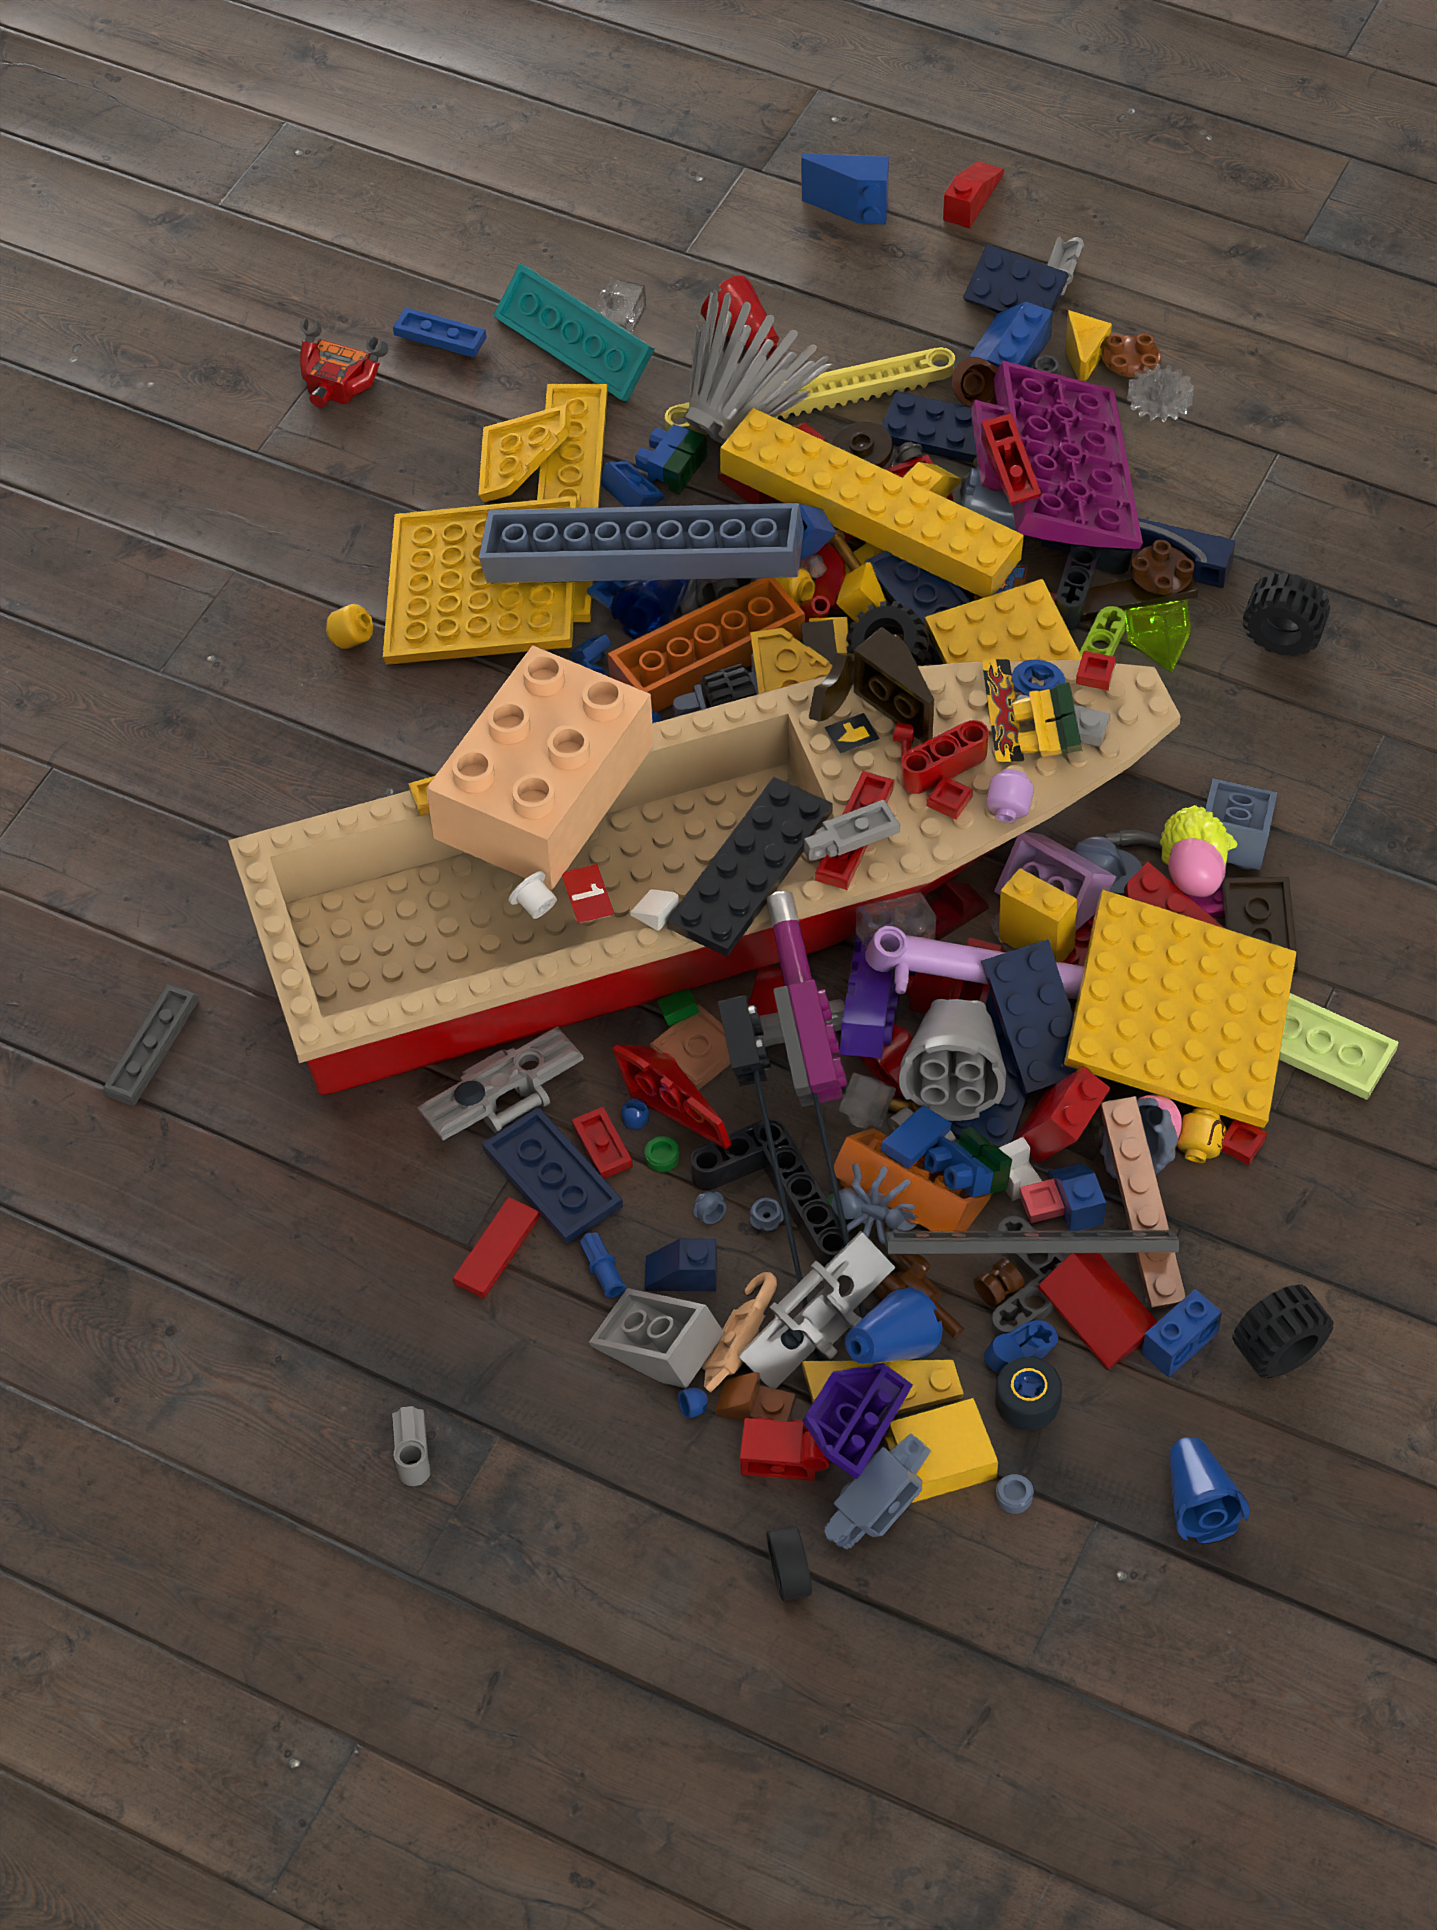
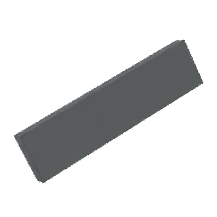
M168 984L166 985L102 1088L104 1096L133 1107L136 1105L199 1002L197 994Z

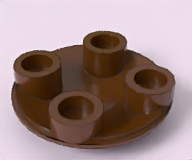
M1157 540L1153 543V546H1148L1138 551L1132 558L1130 572L1134 581L1144 590L1160 595L1175 594L1185 589L1192 580L1194 562L1181 551L1171 547V544L1165 540Z

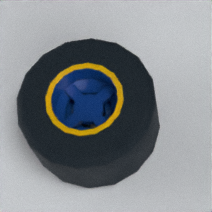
M1021 1357L1010 1361L1001 1369L996 1379L995 1405L1000 1416L1009 1425L1019 1429L1035 1430L1046 1426L1056 1417L1061 1405L1062 1381L1054 1367L1036 1357Z

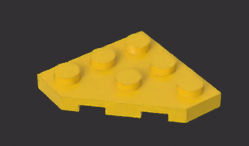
M566 404L483 427L478 493L483 503L512 495L570 435L571 411Z
M784 628L750 632L759 694L827 676L832 668V664L809 646L807 647Z

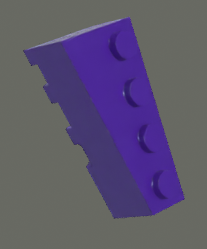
M856 934L855 952H853L852 970L849 976L848 992L846 994L842 1019L840 1055L882 1058L884 1045L891 1046L892 1031L894 1030L900 994L895 991V968L888 972H880L874 970L866 961L865 952L874 935ZM881 946L885 951L891 952L888 947Z

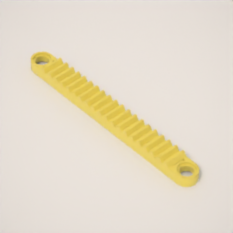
M939 347L824 372L797 392L801 393L807 390L810 391L807 394L810 396L778 416L782 415L786 419L790 413L799 416L804 410L809 414L813 408L822 411L826 405L834 408L836 403L845 406L849 400L857 403L859 398L863 397L867 401L871 395L880 398L882 393L885 392L890 396L894 390L904 392L905 388L909 387L912 391L915 390L917 385L926 388L930 382L952 376L955 369V355L951 350ZM937 360H943L948 364L943 367L935 366L933 362ZM689 402L672 406L666 411V431L670 430L674 424L672 422L674 419L684 417L689 408ZM687 422L680 425L675 424L707 436V433L702 430L698 431Z

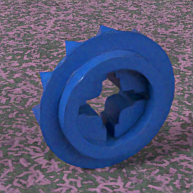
M1027 660L1014 668L1011 682L1014 684L1015 692H1022V695L1029 696L1030 691H1043L1055 688V685L1065 683V677L1063 672L1050 662ZM1033 677L1039 681L1044 680L1043 686H1040L1037 682L1032 683Z

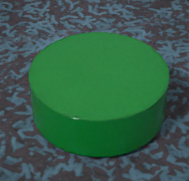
M655 1137L646 1144L644 1149L645 1162L653 1171L668 1172L679 1163V1146L669 1137Z

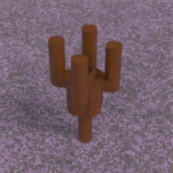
M890 1254L887 1259L899 1272L895 1276L889 1273L872 1292L881 1301L897 1289L913 1287L924 1292L937 1308L934 1310L937 1322L941 1321L943 1329L954 1339L958 1338L963 1333L964 1328L937 1303L942 1296V1292L925 1276L930 1268L929 1262L920 1254Z

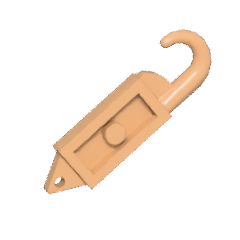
M763 1272L757 1275L747 1285L744 1292L746 1295H750L756 1287L763 1283L755 1299L744 1303L738 1309L732 1311L722 1329L725 1332L704 1362L702 1369L705 1370L704 1387L709 1392H712L727 1375L734 1374L741 1367L743 1361L739 1358L738 1354L758 1335L759 1327L765 1318L763 1313L777 1287V1279L771 1272Z

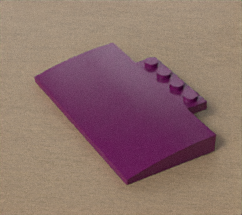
M1002 360L993 379L997 405L975 400L971 407L981 486L993 491H1003L991 468L981 441V422L1012 413L1041 491V497L1012 505L1016 531L1035 538L1075 545L1140 549L1143 541L1114 389Z

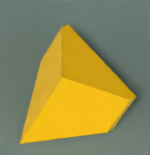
M1068 310L1065 354L1078 380L1086 382L1102 358V350L1107 342V338L1111 335L1112 324Z

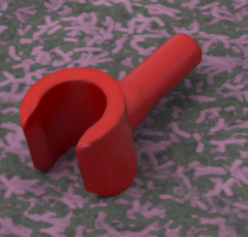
M898 722L894 730L893 741L902 743V758L903 754L911 749L914 742V728L912 725Z

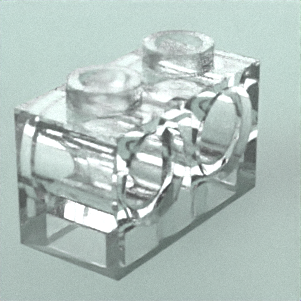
M921 892L858 906L856 934L866 949L875 933L884 926L899 928L905 935L935 940L936 915ZM881 946L885 951L891 952L888 947Z

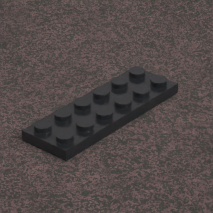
M773 776L668 918L667 929L728 957L766 905L768 896L776 891L804 852V839L815 835L816 830L820 829L823 826V822L831 815L833 803Z

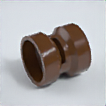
M1005 1258L995 1263L992 1271L989 1273L983 1272L973 1282L982 1300L993 1308L1004 1302L1007 1294H1014L1024 1287V1281L1020 1272L1012 1262Z

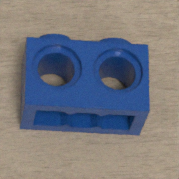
M1194 1289L1145 1333L1142 1355L1167 1377H1170L1218 1334L1222 1311Z

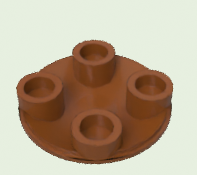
M1142 333L1138 336L1112 334L1107 338V342L1102 350L1104 364L1114 373L1124 377L1139 378L1148 376L1160 367L1162 361L1161 352L1154 344L1153 336L1147 333Z

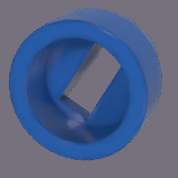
M630 1099L625 1102L621 1110L623 1124L627 1128L634 1130L641 1129L647 1125L649 1109L644 1101Z
M687 1388L678 1392L679 1407L686 1419L697 1417L706 1411L708 1397L703 1390Z

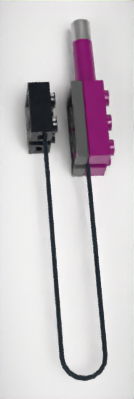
M780 891L771 894L767 898L785 983L784 987L775 988L773 991L795 1091L802 1107L815 1105L846 1246L850 1239L820 1103L843 1098L841 1087L847 1086V1081L840 1056L834 1057L835 1053H840L832 1022H826L833 1019L825 989L818 990L815 979L812 980L793 894L789 891ZM746 995L719 1001L718 1005L732 1070L740 1087L750 1084L756 1085L797 1282L799 1283L803 1278L761 1082L768 1081L765 1069L771 1068L763 1038L758 1039V1036L764 1035L760 1015H758L756 1005L750 1006ZM807 1296L802 1300L803 1309L808 1304ZM862 1301L858 1307L860 1316L863 1319L866 1313ZM817 1349L813 1351L819 1361H827Z

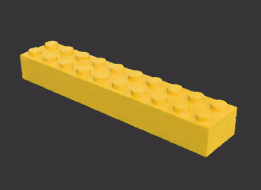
M752 408L720 448L721 473L783 503H799V505L823 509L834 527L875 547L888 551L892 555L906 560L982 598L996 594L1021 560L1023 534L755 408Z

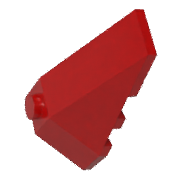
M616 1045L612 1048L630 1097L644 1101L650 1108L725 1149L731 1145L722 1119L670 1054H662L647 1046Z

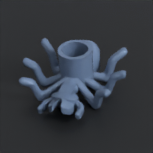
M857 1163L852 1165L855 1176L852 1183L853 1188L846 1187L839 1190L845 1219L854 1218L852 1222L846 1225L848 1233L860 1223H864L866 1225L863 1233L872 1242L869 1234L873 1222L876 1221L879 1241L885 1244L883 1221L892 1229V1232H899L898 1229L907 1231L916 1226L915 1223L910 1222L908 1219H916L918 1217L914 1213L902 1209L914 1210L915 1205L900 1203L892 1209L887 1208V1204L910 1185L909 1179H905L900 1185L884 1196L878 1189L888 1169L882 1166L877 1178L871 1185V1190L865 1192L860 1185L862 1174ZM833 1195L831 1205L833 1211L839 1217L835 1197Z

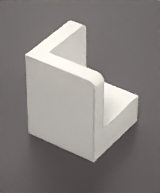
M1024 1137L999 1148L1012 1159L1008 1186L1005 1191L1011 1200L1014 1201L1020 1198V1187L1042 1182V1180L1029 1163L1030 1146Z

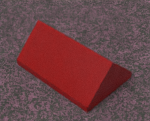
M1071 1253L1037 1287L1106 1370H1109L1144 1343L1145 1333L1157 1323V1320L1100 1253Z

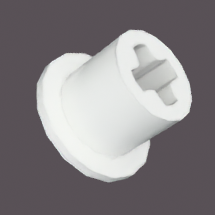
M539 871L526 878L516 887L509 897V902L512 905L520 903L532 918L536 919L551 909L557 898L543 883L546 875Z

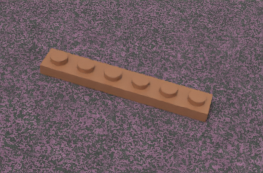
M1136 1096L1102 1102L1099 1107L1129 1229L1169 1230ZM1175 1252L1136 1253L1149 1310L1176 1306L1186 1295Z

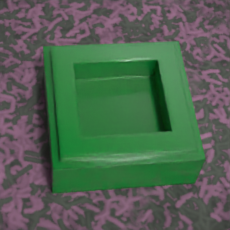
M690 988L658 999L668 1026L700 1012Z

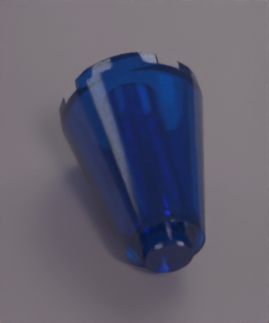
M689 579L636 580L621 588L614 595L611 603L612 615L615 620L619 618L624 625L621 628L623 632L636 640L672 622L688 588Z

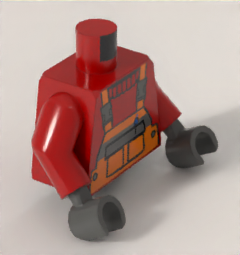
M304 318L301 321L300 328L306 334V339L302 341L300 369L302 379L307 383L308 392L311 394L309 399L313 405L323 408L329 400L346 404L355 395L369 389L373 385L380 365L378 359L388 353L389 348L386 342L381 340L379 347L375 349L378 339L374 336L369 337L366 342V348L371 354L322 339L314 343V339L322 331L321 325L315 320L314 328L311 331H307L308 320Z

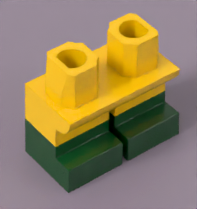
M1069 682L1055 685V688L1043 691H1030V697L1012 703L1016 723L1034 719L1036 730L1018 734L1022 753L1040 752L1042 757L1083 751Z

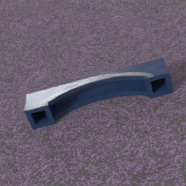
M1138 518L1143 541L1140 550L1153 546V543L1157 540H1165L1171 544V547L1181 551L1194 562L1193 577L1195 582L1224 588L1233 561L1235 540ZM1042 539V546L1066 552H1070L1072 544Z

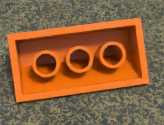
M875 1128L846 1137L834 1164L836 1178L840 1179L839 1183L845 1188H853L852 1183L855 1176L852 1165L857 1163L862 1174L860 1185L867 1192L871 1190V1185L877 1178L881 1167H887L886 1176L878 1189L884 1196L900 1185L905 1179L910 1181V1185L895 1196L887 1204V1208H894L900 1203L915 1205L914 1210L902 1209L910 1211L918 1217L916 1219L909 1218L910 1222L916 1225L920 1224L929 1229V1231H967L992 1195L990 1193L971 1197L963 1189L952 1191L945 1185L942 1172L931 1174L924 1168L925 1156H922L910 1168L905 1167L880 1150L882 1141L888 1136Z

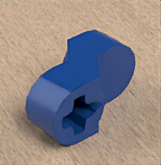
M1043 1320L1026 1322L1010 1333L997 1336L984 1352L985 1362L993 1371L1000 1373L1001 1369L1012 1360L1021 1357L1042 1359L1048 1355L1058 1342L1057 1332L1052 1325Z

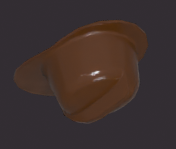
M967 357L962 360L954 369L951 378L955 396L969 407H972L975 400L997 405L993 379L999 367L979 357Z

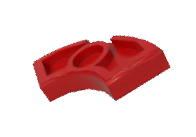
M826 543L817 553L811 555L806 564V567L813 572L816 578V587L812 599L816 596H824L830 602V609L839 611L840 607L836 602L846 576L845 562L835 548Z

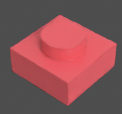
M1054 1178L1020 1187L1019 1195L1030 1224L1064 1215L1065 1207Z

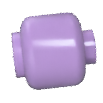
M1014 769L1002 770L1001 773L993 776L990 781L986 806L989 811L995 814L997 820L1013 823L1015 819L1025 817L1029 813L1034 786L1024 772Z

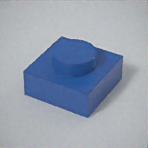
M606 634L591 636L570 651L569 655L574 663H582L583 659H587L589 664H593L605 656L603 651L610 647L612 643Z

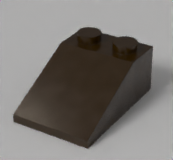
M881 627L854 650V693L896 724L900 722L912 725L914 737L924 743L933 738L934 698L907 644L899 636L893 635Z

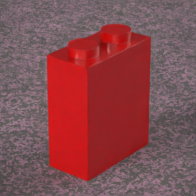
M1081 1067L1044 1092L1013 1141L1024 1137L1030 1146V1157L1038 1163L1043 1162L1078 1140L1109 1092L1110 1087L1087 1068Z

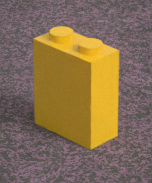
M1019 868L1000 890L999 940L1015 949H1019L1049 939L1055 961L1063 962L1075 947L1077 899Z
M974 1398L892 1421L889 1425V1437L884 1438L885 1447L888 1451L894 1449L910 1434L921 1440L931 1450L916 1473L922 1480V1491L912 1503L997 1478L998 1460Z

